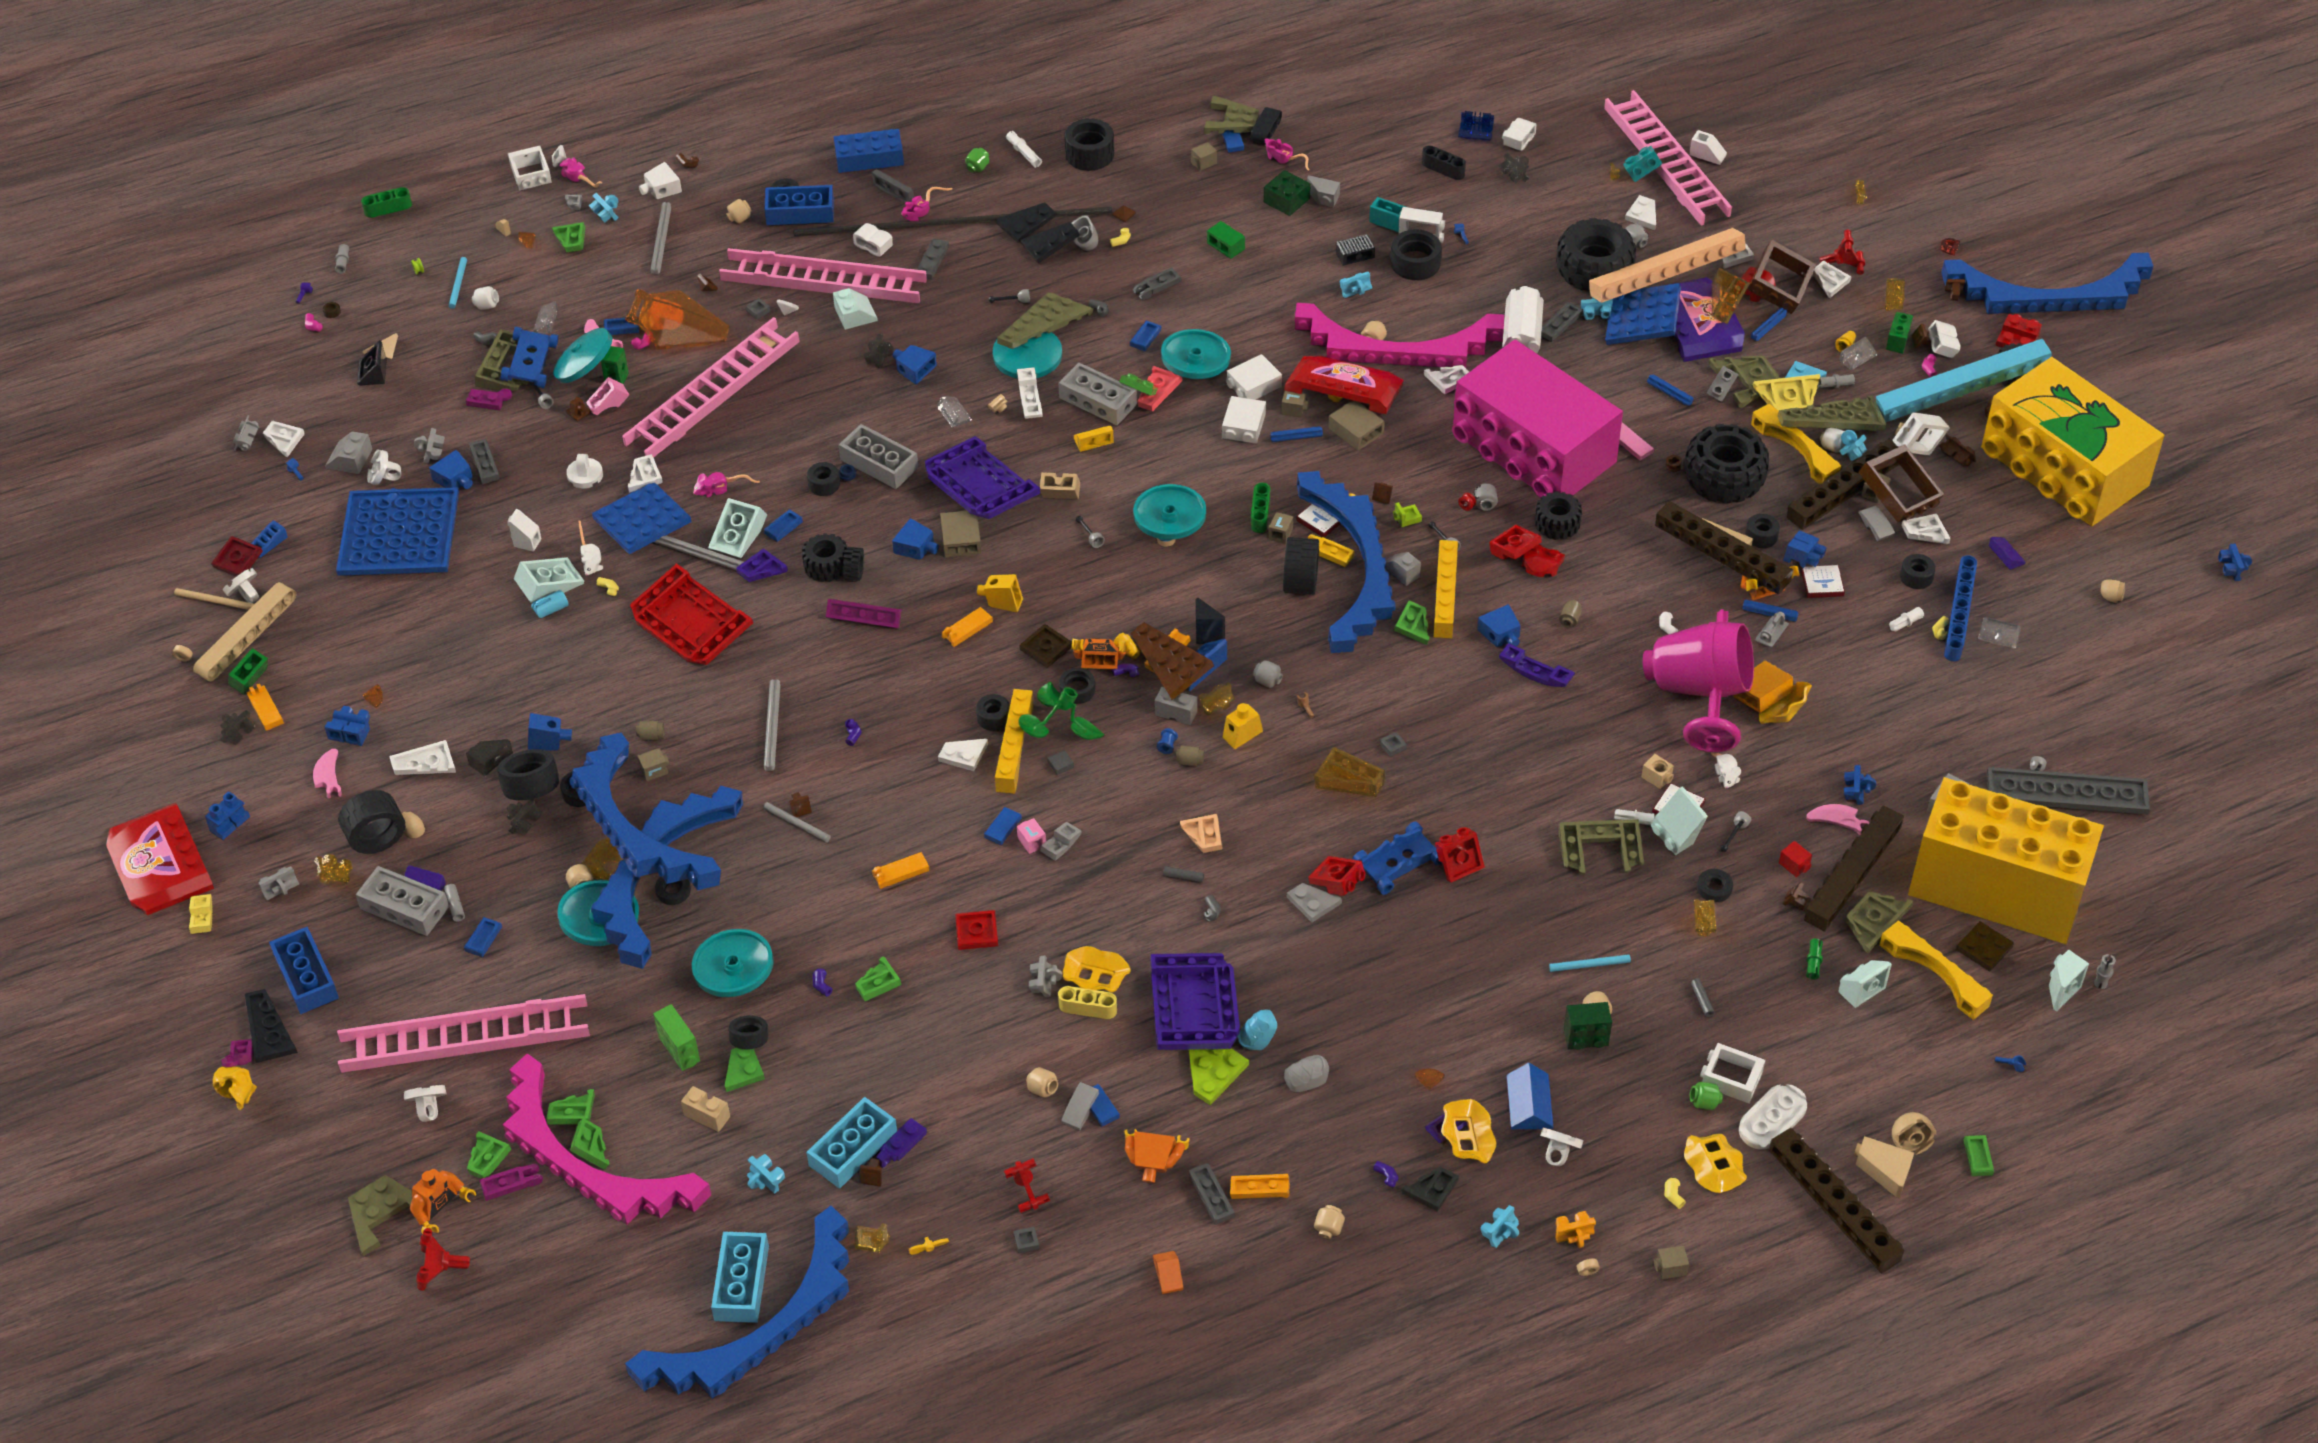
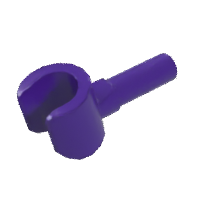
M301 283V292L296 303L299 304L305 293H312L311 283Z

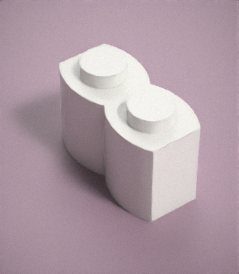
M1521 118L1512 121L1508 130H1505L1503 133V145L1522 151L1528 142L1533 139L1536 133V123Z
M865 223L853 234V243L857 247L867 250L878 257L882 256L893 246L890 233L878 230L876 226Z
M1935 320L1928 328V335L1932 340V350L1934 353L1953 358L1960 351V343L1956 338V329L1953 325Z

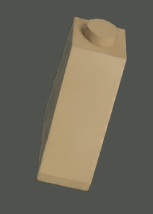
M1864 1136L1862 1144L1858 1143L1854 1155L1858 1156L1856 1165L1891 1194L1900 1198L1914 1153Z

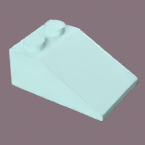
M728 498L708 548L742 558L760 533L767 514L760 507Z
M568 557L520 562L514 580L531 603L558 590H562L565 593L584 584L583 578Z
M1682 786L1655 816L1651 827L1653 832L1664 841L1667 849L1672 851L1674 855H1677L1694 844L1708 816Z

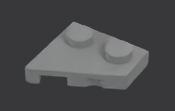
M1304 883L1287 892V898L1311 922L1316 921L1342 904L1341 897Z

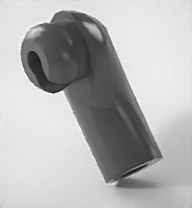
M1090 299L1089 307L1097 309L1098 314L1102 317L1108 315L1109 309L1106 303Z
M476 331L473 338L488 346L493 344L498 334L494 332L482 334Z
M1209 895L1205 898L1209 909L1207 912H1204V916L1208 921H1215L1221 912V907L1214 896Z

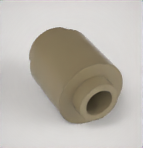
M1569 600L1565 603L1559 616V622L1564 627L1572 628L1577 625L1582 613L1581 604L1576 600Z
M640 721L639 725H636V736L640 737V740H659L664 738V723H659V721Z
M1181 745V748L1176 751V760L1179 761V765L1198 767V765H1203L1204 750L1200 749V747Z

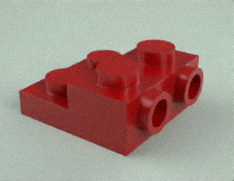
M2008 314L1995 346L2004 348L2005 345L2012 343L2025 345L2037 341L2042 324L2035 319H2024L2019 314Z
M1514 525L1491 540L1489 545L1492 555L1503 560L1508 557L1517 559L1540 544L1542 540L1540 535Z
M1467 827L1459 828L1456 831L1457 834L1452 836L1443 835L1439 838L1440 841L1435 843L1438 859L1443 863L1447 881L1450 883L1485 868L1477 833Z
M1328 856L1308 879L1310 884L1326 886L1330 894L1345 896L1348 892L1354 891L1355 884L1358 881L1364 880L1365 870L1362 861Z

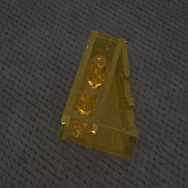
M1719 268L1712 281V317L1728 324L1750 283Z
M1336 747L1332 748L1314 776L1315 787L1318 789L1373 797L1378 795L1386 782L1385 770Z

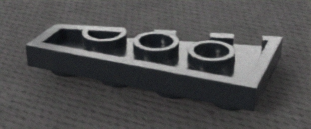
M262 989L246 993L245 1000L256 1063L298 1053L266 990Z

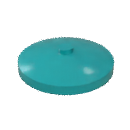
M596 328L576 339L557 360L553 370L556 379L561 383H570L590 372L609 351L613 340L612 335L605 328Z
M1187 329L1178 331L1167 337L1161 347V360L1165 367L1174 374L1185 378H1211L1222 373L1230 364L1231 349L1228 343L1221 336L1206 330Z
M1044 332L1039 338L1032 337L1028 339L1027 343L1013 349L997 344L996 340L993 346V360L996 367L1007 376L1018 379L1017 369L1035 368L1036 378L1048 375L1058 367L1062 360V345L1058 337L1052 332Z
M1177 484L1159 485L1146 490L1137 498L1133 508L1134 521L1141 531L1154 538L1165 540L1180 539L1195 533L1202 527L1206 519V504L1202 496L1189 487Z
M593 880L578 884L567 891L561 898L558 905V922L562 931L572 940L589 946L611 944L607 942L606 933L604 932L605 925L594 922L593 913L591 912L593 903L598 900L601 890L607 886L609 881ZM634 896L632 908L638 923L639 905Z
M730 929L714 934L697 948L692 959V972L696 983L705 992L718 997H736L749 993L763 984L772 971L774 959L771 947L763 936L751 930Z

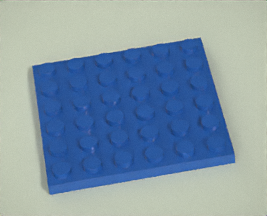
M458 487L398 489L397 492L402 495H398L392 501L393 504H391L390 499L389 504L382 500L389 493H396L392 489L350 491L336 568L337 575L448 572L459 497Z

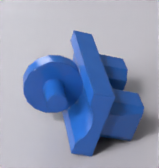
M2236 543L2230 544L2229 549L2220 550L2218 554L2219 562H2228L2224 563L2223 566L2224 576H2233L2235 581H2241L2240 574L2242 571L2249 569L2252 563L2251 557L2243 553L2239 554Z
M1854 765V771L1844 773L1846 785H1854L1844 787L1845 799H1856L1858 805L1864 804V790L1865 793H1870L1871 790L1875 789L1876 780L1871 778V775H1865L1864 777L1861 774V765Z

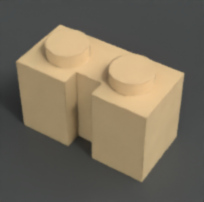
M1041 473L1040 492L1043 498L1079 499L1080 480L1077 474L1063 473L1062 477H1057L1056 473Z
M692 1086L681 1101L684 1116L717 1132L722 1129L730 1118L727 1102L715 1096L712 1099H708L706 1092Z

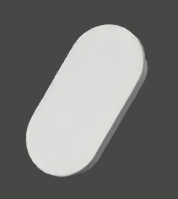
M1788 1084L1786 1086L1776 1085L1769 1089L1742 1117L1739 1125L1741 1139L1752 1148L1769 1149L1772 1138L1789 1128H1793L1805 1115L1807 1110L1805 1094L1799 1088Z

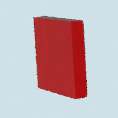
M995 910L955 914L958 950L998 946Z

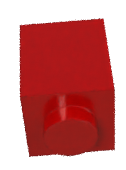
M1793 841L1781 851L1779 864L1795 877H1798L1801 873H1806L1811 868L1812 854L1796 841Z

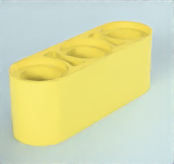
M1071 986L1062 987L1058 992L1059 1008L1062 1012L1102 1019H1111L1117 1014V998L1113 993Z

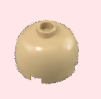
M1916 1112L1905 1113L1892 1126V1139L1896 1147L1910 1152L1915 1151V1155L1928 1150L1935 1141L1933 1137L1936 1134V1130L1931 1121L1923 1114Z

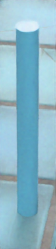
M465 257L460 258L449 302V307L452 309L456 307L467 263Z
M1630 955L1553 963L1549 964L1550 972L1630 963L1631 958Z

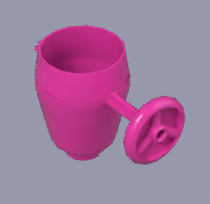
M1724 609L1717 612L1716 622H1709L1708 624H1702L1660 637L1656 640L1653 650H1645L1643 654L1645 678L1648 681L1656 680L1661 690L1709 697L1708 717L1696 718L1688 722L1683 729L1684 740L1690 746L1705 752L1719 753L1729 751L1735 748L1741 741L1739 728L1734 723L1719 718L1721 697L1750 691L1754 677L1753 648L1748 628L1744 623L1728 622L1729 612L1724 611Z

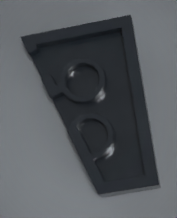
M1044 202L997 218L996 223L1019 243L1021 239L1026 238L1055 218L1056 212Z
M1067 222L1021 239V242L1039 264L1079 237L1080 234L1071 222Z

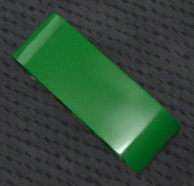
M404 187L367 195L361 200L364 215L368 218L406 210L412 206L409 190Z
M1258 483L1254 487L1251 530L1255 533H1263L1267 530L1270 486L1266 483Z

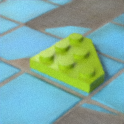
M1232 1048L1188 1049L1194 1095L1209 1105L1249 1066V1060Z

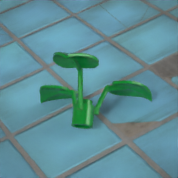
M1052 682L1042 686L1037 693L1039 702L1047 707H1053V710L1046 719L1040 722L1035 716L1025 714L1020 716L1018 720L1019 726L1027 734L1036 738H1043L1049 733L1048 728L1044 725L1056 710L1062 709L1067 711L1071 708L1070 720L1072 724L1070 727L1076 735L1088 740L1101 738L1105 735L1088 720L1082 717L1074 718L1077 706L1074 702L1078 696L1077 692L1072 688L1065 687L1060 694Z

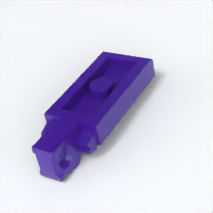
M910 1118L881 1147L880 1153L876 1157L880 1160L879 1165L884 1168L891 1160L894 1162L896 1160L900 1161L926 1135L927 1129Z

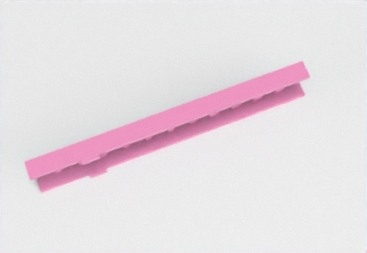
M1634 90L1631 91L1630 101L1614 106L1609 98L1605 99L1604 109L1639 151L1646 146H1652L1655 149L1668 145L1670 150L1658 153L1659 159L1674 154L1679 158L1678 160L1662 164L1655 171L1674 192L1678 201L1688 209L1701 226L1704 225L1705 214L1701 211V208L1717 204L1727 217L1731 216L1732 206ZM1634 107L1638 109L1637 111L1624 115L1620 113L1621 111L1628 110ZM1640 117H1644L1646 119L1644 121H1640L1631 125L1628 122ZM1652 126L1654 129L1641 134H1638L1636 132L1637 130L1644 129ZM1657 136L1662 138V140L1649 144L1644 142V140ZM1682 164L1687 168L1673 174L1667 170ZM1692 174L1695 178L1680 184L1676 180V178ZM1697 184L1704 188L1688 194L1684 190V188ZM1702 195L1712 198L1697 204L1692 200V198Z
M730 248L727 250L728 259L741 261L738 271L719 270L721 281L833 293L850 288L868 298L920 303L919 292L910 291L912 282H927L926 271L782 255L775 254L773 251L763 250L762 252ZM747 262L758 263L754 273L744 272ZM763 264L774 265L771 275L767 274V272H761ZM780 266L790 267L787 276L777 275ZM796 268L807 269L804 278L793 277ZM812 270L823 271L820 280L809 279ZM829 272L839 273L836 282L826 281ZM846 274H855L852 284L843 283ZM863 275L872 276L869 286L860 285ZM880 277L888 278L885 288L877 287ZM896 279L905 280L902 290L893 289Z
M773 317L622 436L624 445L627 447L642 435L653 443L644 450L645 456L652 454L654 458L671 443L677 442L690 428L800 342L798 332L795 331L785 339L774 332L778 326L776 318ZM765 335L779 345L773 349L759 339ZM755 346L766 353V355L759 358L749 350ZM743 356L754 364L747 368L736 360ZM731 366L740 372L741 375L735 379L724 372V370ZM717 375L729 382L723 389L711 382ZM706 385L717 392V394L709 399L698 392V390ZM694 395L703 401L704 404L696 409L685 400ZM679 405L691 412L685 419L673 412ZM668 415L679 424L670 429L661 421ZM654 426L660 428L666 434L657 439L648 433L647 430Z
M583 994L548 1000L536 999L521 1004L337 1030L340 1042L356 1040L357 1058L339 1060L338 1065L341 1073L587 1037L590 1036L587 1024L571 1026L570 1009L588 1006L586 996ZM564 1010L565 1027L550 1029L549 1012ZM544 1013L545 1030H543V1027L530 1030L529 1015ZM523 1016L524 1033L509 1035L508 1018ZM502 1019L503 1036L489 1038L488 1021ZM482 1022L483 1039L468 1041L467 1024ZM461 1025L462 1042L448 1044L447 1027ZM440 1028L441 1046L428 1047L427 1030ZM418 1031L419 1049L407 1050V1033ZM398 1034V1052L387 1053L386 1036ZM377 1037V1055L366 1056L365 1039Z

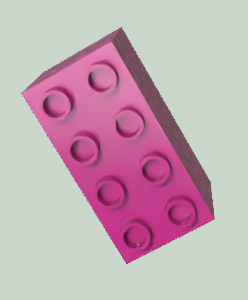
M1514 339L1456 381L1452 432L1459 442L1468 443L1476 448L1485 460L1496 462L1506 469L1510 477L1515 480L1521 479L1531 486L1539 497L1557 491L1558 493L1566 492L1567 495H1574L1617 462L1623 411Z

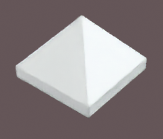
M562 145L552 155L553 167L559 166L567 158Z
M780 299L777 300V304L784 316L799 309L795 304Z

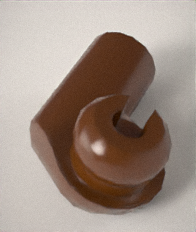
M682 153L676 156V159L683 167L695 168L698 166L699 159L696 156H692L690 160Z

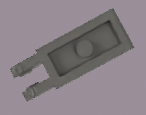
M1169 268L1135 285L1133 292L1139 294L1141 300H1146L1152 294L1154 295L1182 282V278L1173 268Z

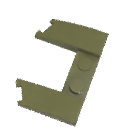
M500 329L475 375V386L499 391L501 389L517 391L518 387L529 383V381L512 378V381L508 380V382L500 380L502 371L500 369L508 354H515L518 341L513 340V332ZM528 348L527 351L530 353L536 352V349Z
M1638 819L1559 823V841L1565 869L1570 867L1578 870L1579 874L1585 875L1582 843L1619 841L1624 873L1631 872V868L1637 864L1644 865Z

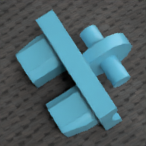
M597 193L593 195L595 201L589 205L592 211L604 223L611 217L616 221L619 217L613 212L612 208H617L618 198L615 195H607L604 201Z
M1358 273L1353 277L1341 279L1340 288L1342 289L1343 297L1347 298L1355 294L1362 295L1365 291L1372 289L1370 273Z
M1593 297L1592 299L1581 300L1582 316L1586 320H1592L1595 315H1601L1603 319H1608L1611 314L1613 300L1611 299L1603 303Z
M1844 431L1841 435V440L1845 446L1840 450L1841 454L1847 453L1851 461L1861 457L1867 451L1863 443L1867 439L1863 434L1857 439L1854 431Z
M766 1154L757 1159L751 1156L748 1159V1162L751 1164V1172L747 1174L749 1178L748 1186L751 1189H756L757 1187L763 1189L766 1186L774 1194L778 1192V1184L785 1179L784 1171L780 1167H776L769 1172L767 1169L772 1166V1161Z
M1510 1205L1505 1210L1497 1208L1492 1216L1494 1223L1485 1222L1480 1228L1482 1235L1489 1239L1492 1247L1497 1248L1504 1239L1508 1237L1516 1238L1519 1235V1230L1517 1229L1519 1221L1514 1214V1207Z

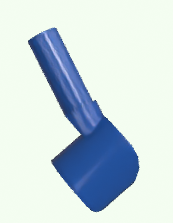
M1454 224V234H1460L1464 243L1468 244L1469 241L1464 232V224Z
M291 458L286 463L287 470L295 473L301 481L304 477L297 470L299 463L294 458Z
M2017 1055L2013 1059L1995 1057V1062L2013 1065L2017 1072H2023L2025 1070L2023 1065H2027L2021 1055Z

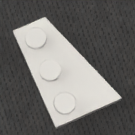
M446 740L389 756L395 775L456 773Z

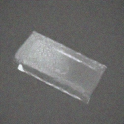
M556 301L540 308L533 332L551 333L558 311Z
M1864 337L1841 351L1839 361L1853 370L1876 356L1877 352L1870 341Z
M941 397L937 407L952 427L960 426L972 420L956 397Z
M1984 617L1978 639L2016 648L2021 626Z

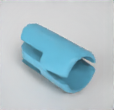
M558 590L534 601L531 604V608L538 617L543 618L567 607L568 600L564 592Z

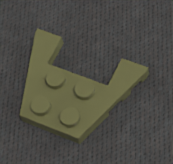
M1213 96L1210 109L1225 110L1226 114L1224 122L1206 120L1204 134H1210V131L1224 133L1225 130H1234V133L1251 132L1258 120L1259 109Z
M1743 356L1741 359L1725 357L1724 360L1709 359V365L1716 374L1719 373L1723 366L1730 370L1733 369L1738 374V378L1746 388L1733 394V399L1740 408L1745 407L1760 397L1753 388L1752 384L1754 381L1780 379L1765 356Z
M386 1175L348 1197L363 1256L381 1246L371 1229L405 1208H410L412 1191Z

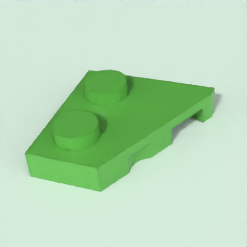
M584 222L552 227L555 236L566 252L583 250L586 228Z
M1131 373L1122 375L1119 381L1150 396L1156 395L1158 388L1153 386L1154 383L1147 380L1143 381Z
M1408 601L1395 625L1394 631L1427 645L1429 636L1427 634L1426 608Z
M883 956L879 959V964L874 969L870 968L866 975L861 977L855 985L863 1000L867 1001L901 986V980Z
M731 1049L725 1081L726 1092L765 1079L754 1049Z
M594 1089L587 1090L588 1094L578 1098L572 1095L564 1100L549 1103L546 1118L547 1125L578 1124L582 1118L590 1122L595 1097Z
M582 1118L578 1123L570 1151L604 1170L609 1165V1160L605 1159L603 1153L606 1147L602 1140L601 1128Z
M478 1131L476 1134V1147L472 1148V1157L469 1160L467 1170L469 1174L483 1179L491 1175L512 1149L509 1144Z

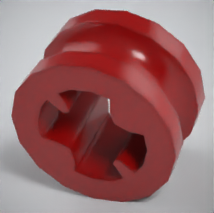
M1464 493L1459 498L1458 503L1463 510L1470 511L1476 505V499L1472 494Z

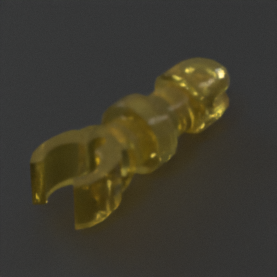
M1857 179L1855 182L1857 203L1864 204V199H1867L1864 181Z

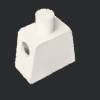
M665 162L644 174L645 184L639 186L642 195L651 193L656 199L682 192L680 179Z

